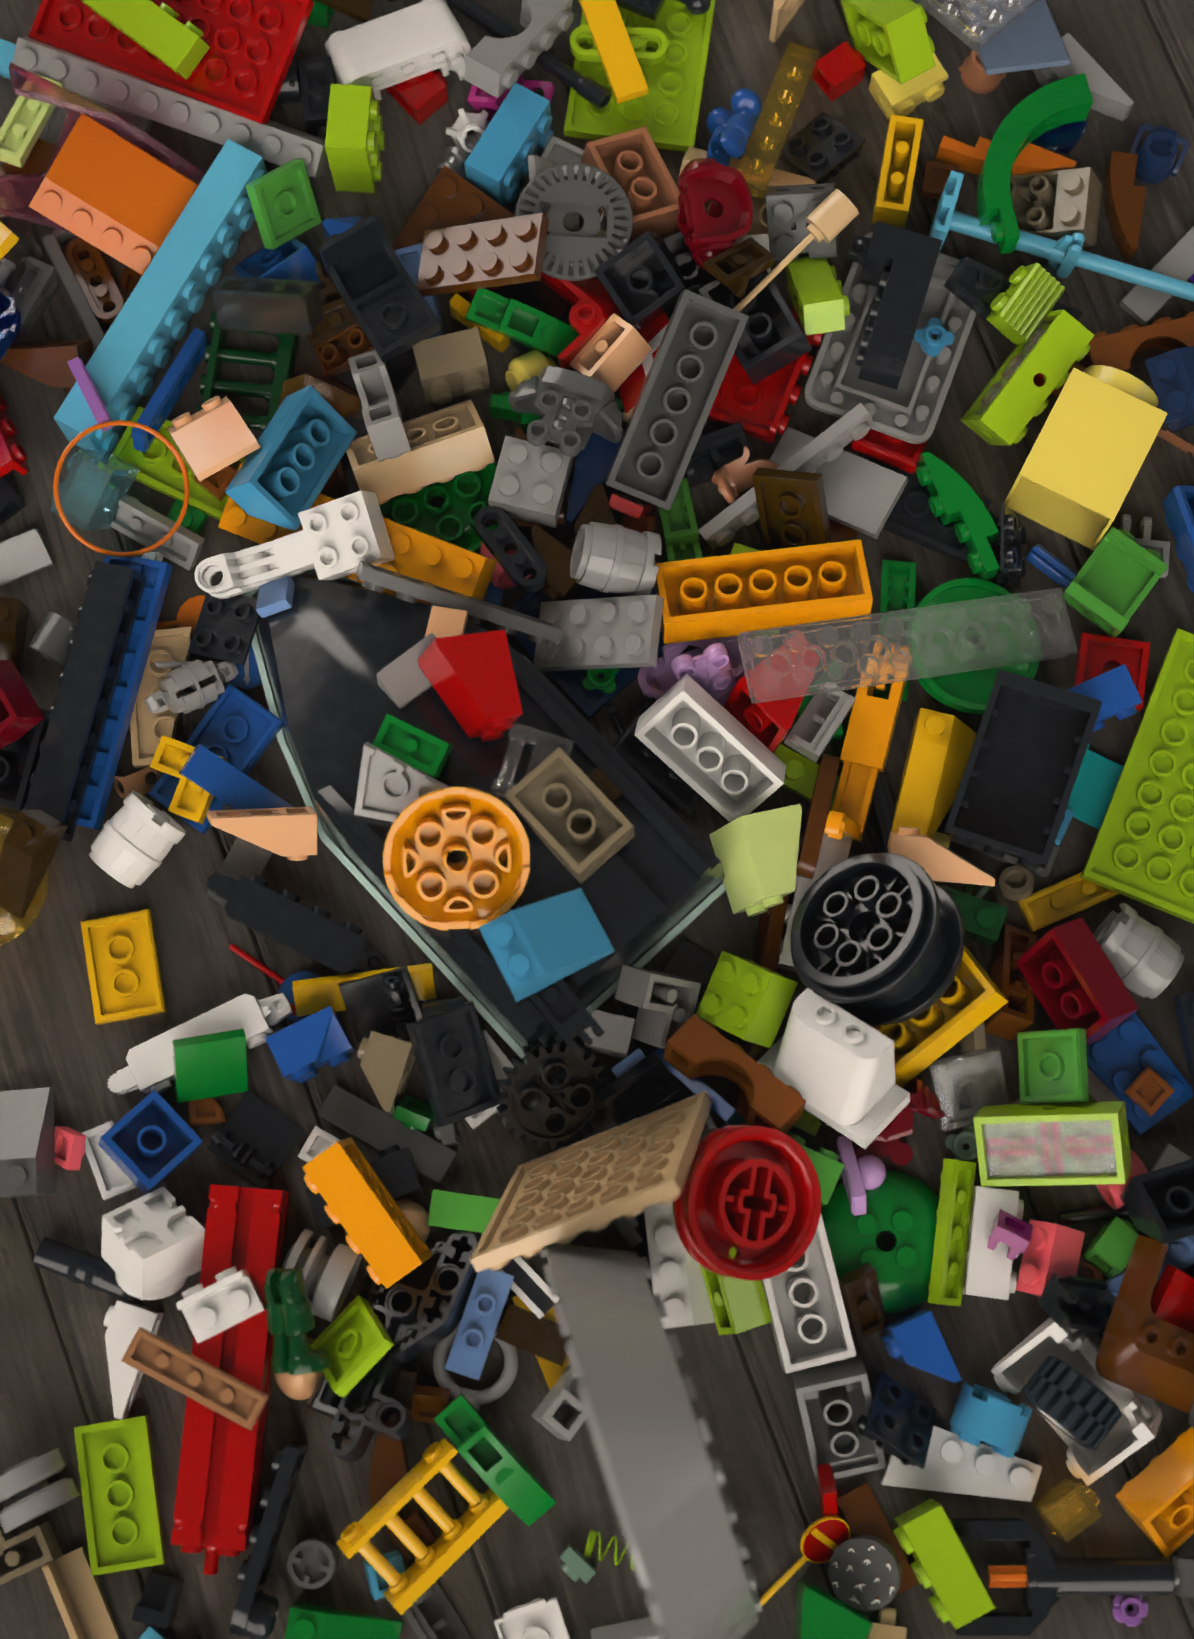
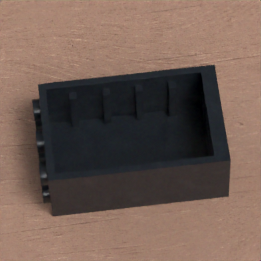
M999 669L944 830L946 833L951 834L949 840L970 847L972 841L985 845L983 852L1000 858H1004L1005 852L1019 856L1018 864L1036 870L1039 864L1047 865L1103 701Z

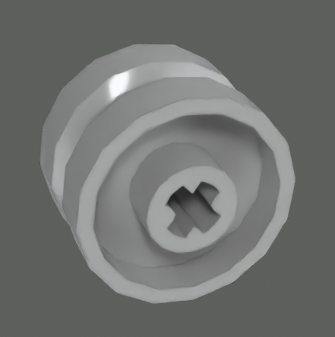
M59 1448L37 1458L33 1456L4 1471L5 1474L0 1476V1503L14 1496L17 1501L0 1511V1524L5 1534L80 1495L73 1478H63L50 1485L47 1479L62 1472L66 1466Z

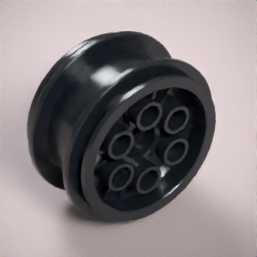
M894 853L857 855L841 861L823 873L802 898L796 910L791 929L793 965L806 987L867 1025L885 1026L897 1024L912 1019L929 1009L950 987L959 970L963 956L965 940L963 917L954 899L942 887L935 884L925 869L912 859Z

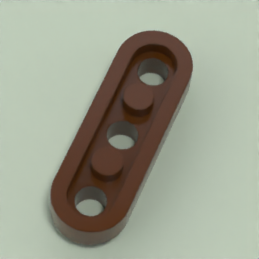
M80 237L76 238L66 247V260L96 319L102 324L112 325L126 302L100 250ZM84 256H89L88 259L81 261ZM102 281L101 285L94 287L95 283ZM115 307L113 311L106 313L109 308Z

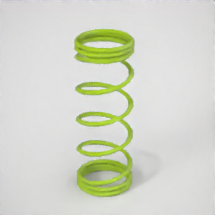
M590 1529L583 1557L591 1558L596 1537L599 1535L598 1560L599 1562L603 1561L615 1538L614 1564L618 1566L628 1547L627 1544L617 1562L618 1542L617 1537L614 1535L610 1539L601 1558L600 1531L596 1532ZM631 1558V1563H630V1565H631V1570L633 1571V1570H635V1567L633 1566V1561H632V1558Z

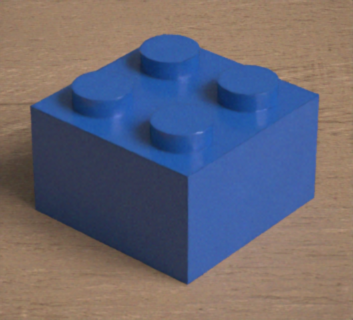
M154 1089L103 1134L98 1145L142 1193L146 1195L156 1189L199 1150L203 1141Z

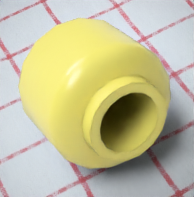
M531 350L512 359L505 374L511 392H514L522 381L531 379L533 376L538 377L544 367H556L555 362L550 356L546 357L538 350Z

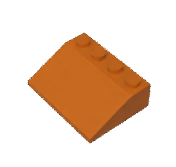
M82 112L29 207L143 275L199 184Z

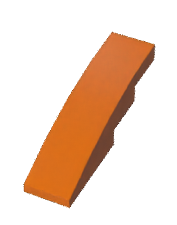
M944 135L939 145L935 162L958 165L959 170L980 175L991 140L980 136L976 146L972 147ZM1030 143L1015 160L1011 175L1074 169L1077 161Z

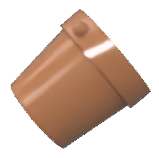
M975 46L964 60L963 66L959 67L961 80L965 87L978 94H987L994 91L1000 85L1002 78L1006 77V73L986 75Z

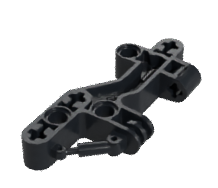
M457 1231L450 1235L446 1243L438 1241L435 1247L430 1249L433 1256L436 1254L441 1256L431 1280L424 1290H417L398 1282L386 1289L383 1283L380 1285L376 1284L368 1272L364 1273L363 1278L367 1282L365 1286L360 1285L358 1291L361 1293V1297L368 1300L375 1314L386 1319L384 1329L394 1345L344 1398L333 1392L326 1377L321 1372L307 1404L308 1408L333 1419L327 1432L326 1444L329 1450L344 1462L352 1463L361 1459L374 1433L399 1441L408 1437L414 1427L413 1416L401 1403L389 1398L402 1366L449 1336L457 1326L477 1276L470 1258L478 1241L469 1231ZM469 1246H470V1248H471V1251H470V1252H463L462 1255L459 1254V1252L461 1251V1249H462V1250H468V1248H469ZM450 1278H459L458 1284L453 1290H444L445 1283ZM412 1299V1305L406 1312H398V1307L402 1301ZM381 1302L385 1303L384 1307L380 1306ZM441 1313L443 1314V1317H442L441 1320H440V1319H435V1320L432 1322L431 1319H432L433 1316H440ZM393 1413H401L399 1424L393 1428H387L388 1418ZM352 1421L359 1428L357 1429L353 1425L350 1427L348 1424ZM343 1439H352V1443L350 1444V1446L346 1444L341 1446V1442L343 1441Z

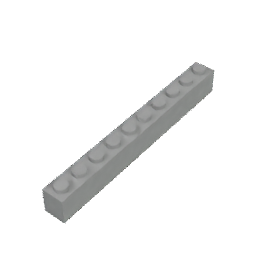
M17 38L11 66L12 71L29 77L31 73L49 78L62 83L63 89L224 145L227 139L262 156L263 160L280 166L293 159H303L308 176L316 178L327 175L329 161L325 150V139L272 120H268L267 124L261 125L32 38Z

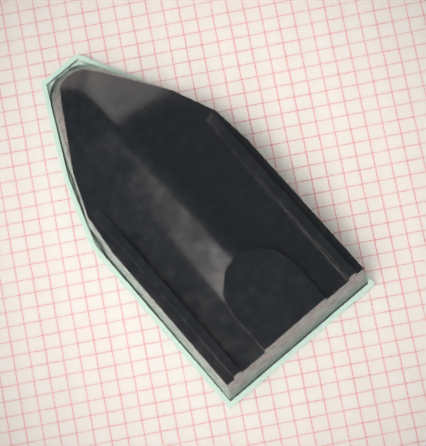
M315 568L291 577L295 583L292 607L262 618L260 616L251 644L269 710L283 721V727L276 735L278 743L306 807L311 806L317 813V832L321 841L468 1001H473L475 1009L521 1059L525 1056L523 1046L531 1052L536 1050V1044L539 1041L544 1047H548L550 1037H554L559 1045L563 1039L528 996L516 1002L479 928L472 930L470 928L448 929L446 931L429 927L408 915L393 898L386 883L383 868L384 844L393 822L354 815L363 746L366 742L373 745L386 714L393 715L453 745L439 777H433L434 779L449 787L474 788L489 793L504 802L519 818L530 845V872L522 894L506 913L578 888L583 890L615 952L563 978L564 982L591 1015L593 1009L597 1010L616 993L623 965L643 968L726 891L723 883L725 875L721 861L550 680L535 668L526 656L518 653L509 644L523 714L513 723V727L507 729L503 733V737L499 739L482 741L481 737L469 738L433 686L400 710L377 682L376 675L380 670L425 638L432 610L429 608L430 605L417 601L416 603L407 602L397 598L396 595L383 591L382 593L363 587L361 583L345 577L331 581L319 580ZM259 589L246 592L243 596L258 598ZM467 621L464 635L490 632ZM559 747L586 776L598 767L622 792V796L613 804L634 825L635 837L582 884L553 855L504 796ZM461 850L449 851L446 859L451 863H459L464 860L466 852Z

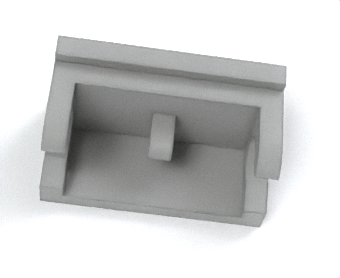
M825 682L824 685L821 684L785 739L784 744L817 763L852 708L856 698L846 694L830 683Z

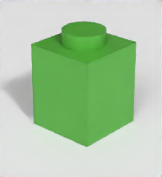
M1116 1216L1102 1226L1081 1256L1110 1279L1121 1273L1127 1266L1134 1244L1139 1236L1138 1230L1131 1222Z

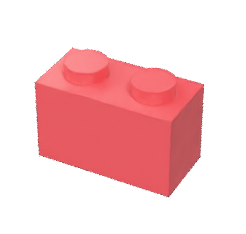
M1030 1219L1029 1224L1033 1225L1031 1240L1022 1256L1016 1290L1041 1297L1053 1273L1077 1276L1085 1232L1059 1224Z

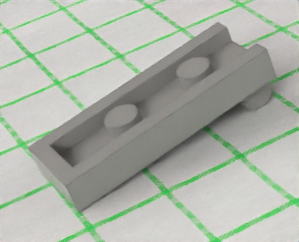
M125 495L119 500L118 506L120 507L110 527L149 547L161 540L176 522L140 503L137 498ZM180 525L170 539L153 551L162 553L165 558L190 571L196 565L205 539Z

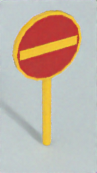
M826 1516L817 1519L808 1526L802 1534L800 1541V1551L803 1555L759 1598L761 1606L807 1561L812 1563L830 1561L836 1548L851 1537L850 1527L844 1519L838 1516Z

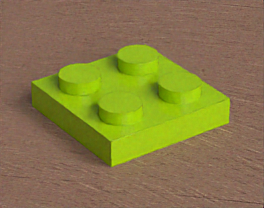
M357 1295L316 1338L310 1347L327 1351L331 1355L332 1365L322 1370L333 1392L344 1398L394 1344L368 1300Z

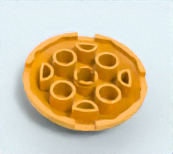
M442 788L417 798L397 816L384 844V875L395 901L415 920L439 930L448 931V929L464 928L472 930L504 915L518 900L529 877L530 845L519 818L500 799L474 788ZM461 850L466 852L464 860L459 863H451L446 858L449 851Z

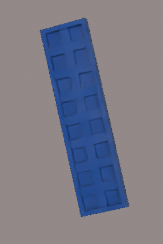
M105 555L103 561L104 563L132 568L147 577L77 821L79 826L96 830L101 828L173 566L165 562L136 556L114 557Z

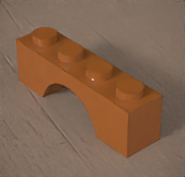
M1194 311L1179 319L1172 320L1171 317H1164L1154 321L1152 325L1140 327L1138 324L1129 325L1121 329L1120 332L1107 334V332L1095 333V336L1088 343L1091 346L1090 350L1082 359L1084 368L1092 365H1104L1128 373L1131 359L1142 351L1148 349L1171 351L1177 348L1194 346Z
M694 1014L667 1040L663 1059L689 1080L705 1075H716L733 1081L742 1089L749 1103V1115L746 1125L769 1127L786 1134L801 1118L806 1100L802 1098L798 1090L792 1086L785 1085L773 1075L767 1066L758 1064L749 1057L740 1045L730 1042L718 1033L716 1027L710 1022L703 1021Z

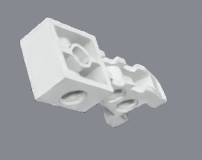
M358 491L299 512L298 515L303 528L301 531L237 552L222 553L206 558L197 565L194 573L198 587L215 598L226 599L259 589L261 585L286 576L293 577L313 568H315L319 580L331 581L356 573L360 561L377 566L396 559L375 492ZM223 572L222 581L218 585L212 586L214 574Z

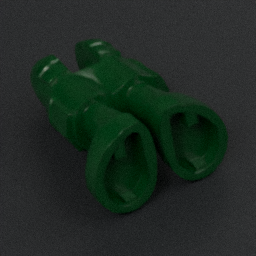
M296 1268L269 1269L266 1274L264 1292L267 1302V1327L270 1334H274V1348L271 1356L272 1371L276 1374L289 1372V1375H300L321 1371L332 1365L331 1355L321 1349H312L308 1343L306 1332L311 1331L315 1327V1320L311 1302L308 1300L302 1270Z

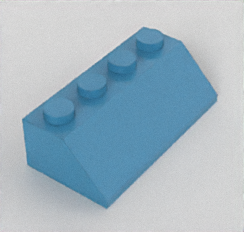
M311 385L286 396L257 441L261 448L247 456L225 490V493L248 515L294 531L301 524L298 513L311 508L357 432Z

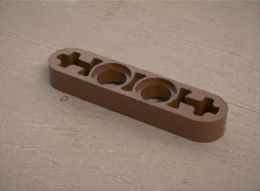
M825 752L822 754L799 852L796 876L813 879L840 756Z

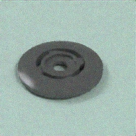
M564 163L550 167L537 174L523 189L518 199L514 217L542 213L546 205L550 208L547 214L549 219L548 235L546 237L542 272L551 277L567 281H582L597 276L594 270L629 244L633 226L630 202L618 182L597 167L582 163ZM603 208L607 219V229L604 237L598 238L601 224L598 211ZM578 213L582 216L584 225L579 231L571 232L564 227L563 220L567 214Z

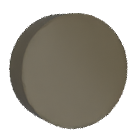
M1012 865L1000 873L999 890L1005 898L1012 901H1021L1032 894L1034 877L1028 868L1021 865Z

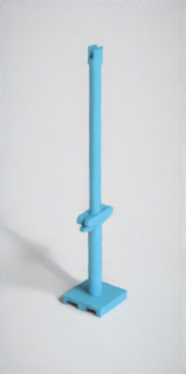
M951 170L936 206L938 208L937 213L931 224L928 236L943 240L941 247L949 230L998 245L997 242L992 240L991 225L980 226L978 217L954 210L964 174ZM1019 230L1020 238L1015 250L1047 259L1049 265L1056 270L1057 276L1060 278H1068L1074 266L1194 302L1193 283L1083 251L1082 246L1085 241V235L1081 233H1073L1072 236L1066 234L1056 241Z

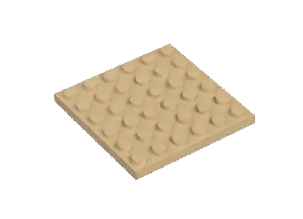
M707 1091L518 1165L470 1258L476 1273L490 1268L492 1271L498 1270L507 1265L511 1259L523 1255L525 1258L534 1256L546 1245L557 1242L558 1245L565 1244L574 1239L578 1233L585 1230L598 1231L608 1226L612 1220L621 1216L632 1218L642 1213L647 1206L657 1202L660 1205H665L676 1200L682 1192L712 1106V1101Z

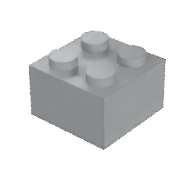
M505 436L488 498L489 506L502 508L511 518L556 528L572 468V457L562 454L559 448L547 445L533 446L526 440Z

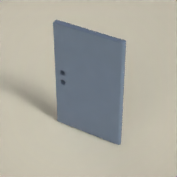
M957 0L986 75L1071 64V59L1046 0Z

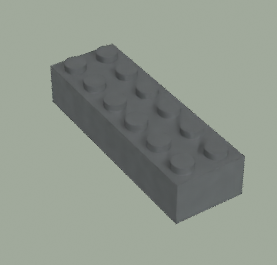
M687 289L681 291L603 484L670 510L749 318L748 315Z

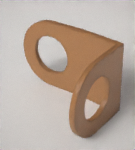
M149 766L127 776H115L113 783L118 795L125 799L132 790L142 795L150 792L162 775L160 771ZM148 772H154L156 775V782L153 785H148L145 781V776ZM118 781L123 785L124 793L120 791Z

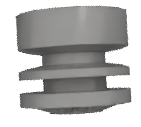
M305 1228L295 1244L291 1246L281 1268L302 1270L307 1295L313 1296L311 1301L313 1315L333 1322L340 1312L353 1284L362 1259V1253L357 1255L351 1247L340 1243L331 1256L325 1255L328 1245V1238L325 1236H321L314 1248L311 1249L315 1232Z

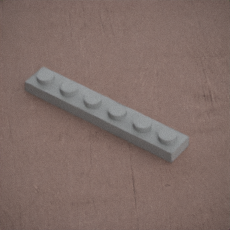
M859 403L780 465L777 470L815 473V469L824 462L835 460L842 453L843 447L852 440H860L869 432L870 426L874 424L870 413L862 403ZM754 487L698 530L712 549H715L717 546L726 545L734 538L735 532L741 527L751 525L759 519Z

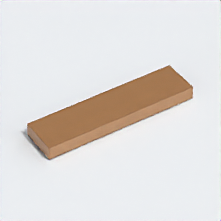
M142 1327L138 1328L121 1360L250 1431L254 1428L270 1397L266 1393Z

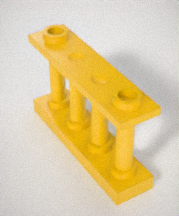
M445 1438L440 1442L431 1444L424 1451L422 1459L358 1522H352L343 1530L341 1539L336 1543L348 1559L358 1551L388 1583V1589L383 1595L400 1615L509 1509L490 1488L485 1493H479L450 1461L458 1451ZM439 1471L469 1503L468 1509L458 1519L453 1520L423 1487ZM412 1497L442 1529V1535L431 1546H426L396 1514ZM385 1524L415 1556V1562L405 1572L399 1573L369 1541Z

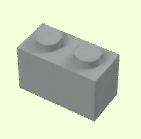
M593 1009L591 1016L605 1033L598 1037L593 1033L590 1026L584 1030L593 1041L588 1047L585 1044V1050L590 1049L595 1053L625 1059L628 1054L635 1019Z

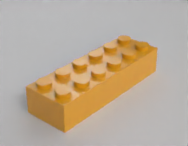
M861 539L655 563V566H659L654 584L655 593L664 598L661 619L663 644L870 620L873 597Z

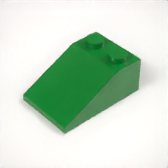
M296 1601L290 1607L284 1639H400L403 1621Z

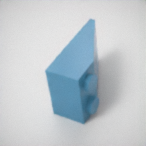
M581 888L512 910L479 927L483 939L516 1002L615 952Z

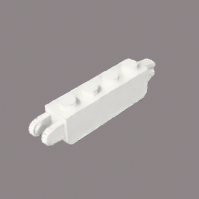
M284 993L260 1000L248 994L240 995L129 1049L126 1056L129 1066L116 1071V1074L113 1073L107 1079V1088H110V1091H113V1093L123 1096L128 1094V1092L132 1093L138 1089L145 1093L152 1092L154 1089L158 1093H162L171 1088V1081L175 1080L172 1040L244 1029L246 1045L251 1049L266 1042V1035L274 1032L272 1027L293 1013L291 1005Z

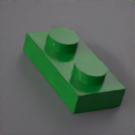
M386 714L373 742V745L437 778L453 747L452 744L390 714Z

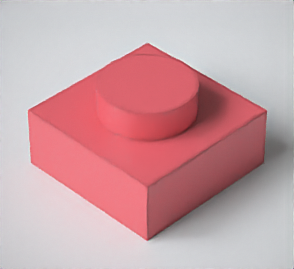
M55 1126V1164L66 1170H80L82 1157L85 1154L86 1135L68 1126Z

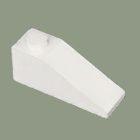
M117 1300L115 1306L110 1305L103 1323L107 1327L105 1342L114 1418L120 1420L129 1417L143 1376V1372L121 1360L138 1328L142 1327L157 1335L164 1315L162 1312L124 1300Z

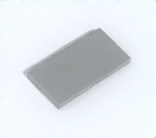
M787 427L769 460L782 465L815 438ZM845 450L835 460L831 462L826 461L815 469V473L822 474L828 519L875 539L878 538L908 483L907 476Z

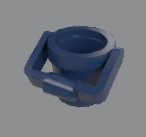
M1149 124L1140 126L1129 153L1138 154L1135 172L1137 178L1145 183L1157 184L1168 179L1170 175L1176 177L1188 151L1189 141L1177 136L1176 130L1160 124L1157 128ZM1143 131L1152 133L1147 137L1144 143L1137 148ZM1178 144L1183 145V148L1176 162Z

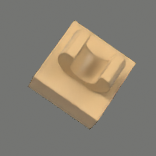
M882 1607L881 1611L878 1612L877 1623L871 1622L873 1626L866 1639H906L907 1628L895 1626L896 1609Z

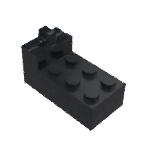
M878 221L876 222L872 238L853 236L847 259L863 265L859 282L878 287L855 365L861 366L858 379L897 390L943 240Z

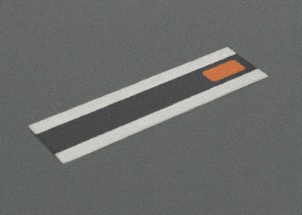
M520 1256L511 1259L507 1265L498 1269V1271L514 1276L511 1289L539 1319L560 1300L557 1295L552 1296L548 1285Z

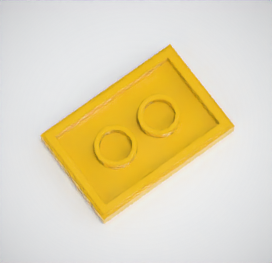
M145 909L80 921L95 1024L101 1025L167 1012L151 910Z

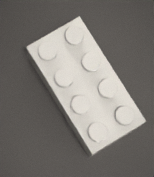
M687 673L638 717L634 735L729 822L740 816L750 814L784 784L786 765Z
M820 1213L816 1233L802 1257L781 1274L761 1280L773 1321L771 1326L781 1367L786 1374L857 1356L822 1214Z

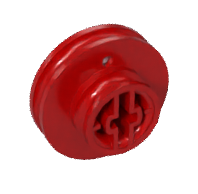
M731 1125L717 1129L699 1141L682 1192L676 1200L672 1201L676 1230L688 1253L695 1261L711 1272L750 1281L764 1280L777 1276L793 1266L802 1257L816 1233L821 1213V1190L815 1167L805 1150L794 1139L776 1129L750 1125ZM732 1247H735L737 1254L731 1259L729 1251Z

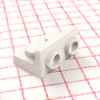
M234 1266L215 1276L217 1282L204 1289L202 1283L182 1292L184 1299L175 1304L178 1310H182L197 1344L266 1310L248 1270L237 1271Z

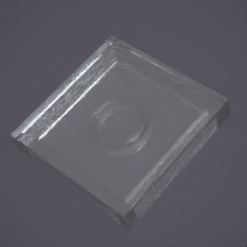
M997 1046L936 1060L929 1065L933 1091L938 1096L942 1111L944 1110L946 1117L939 1118L940 1127L943 1132L974 1125L973 1117L982 1105H1010L1001 1054ZM961 1101L972 1106L971 1108L959 1110Z

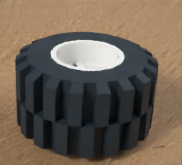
M1048 1355L1021 1389L1024 1398L1030 1405L1063 1433L1086 1449L1095 1451L1122 1417L1119 1407L1110 1397L1084 1375L1057 1357Z

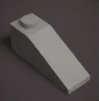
M1066 33L1061 38L1071 59V64L1034 69L1033 72L1038 82L1042 86H1046L1054 81L1085 73L1093 100L1090 109L1124 121L1128 117L1134 101L1069 33Z

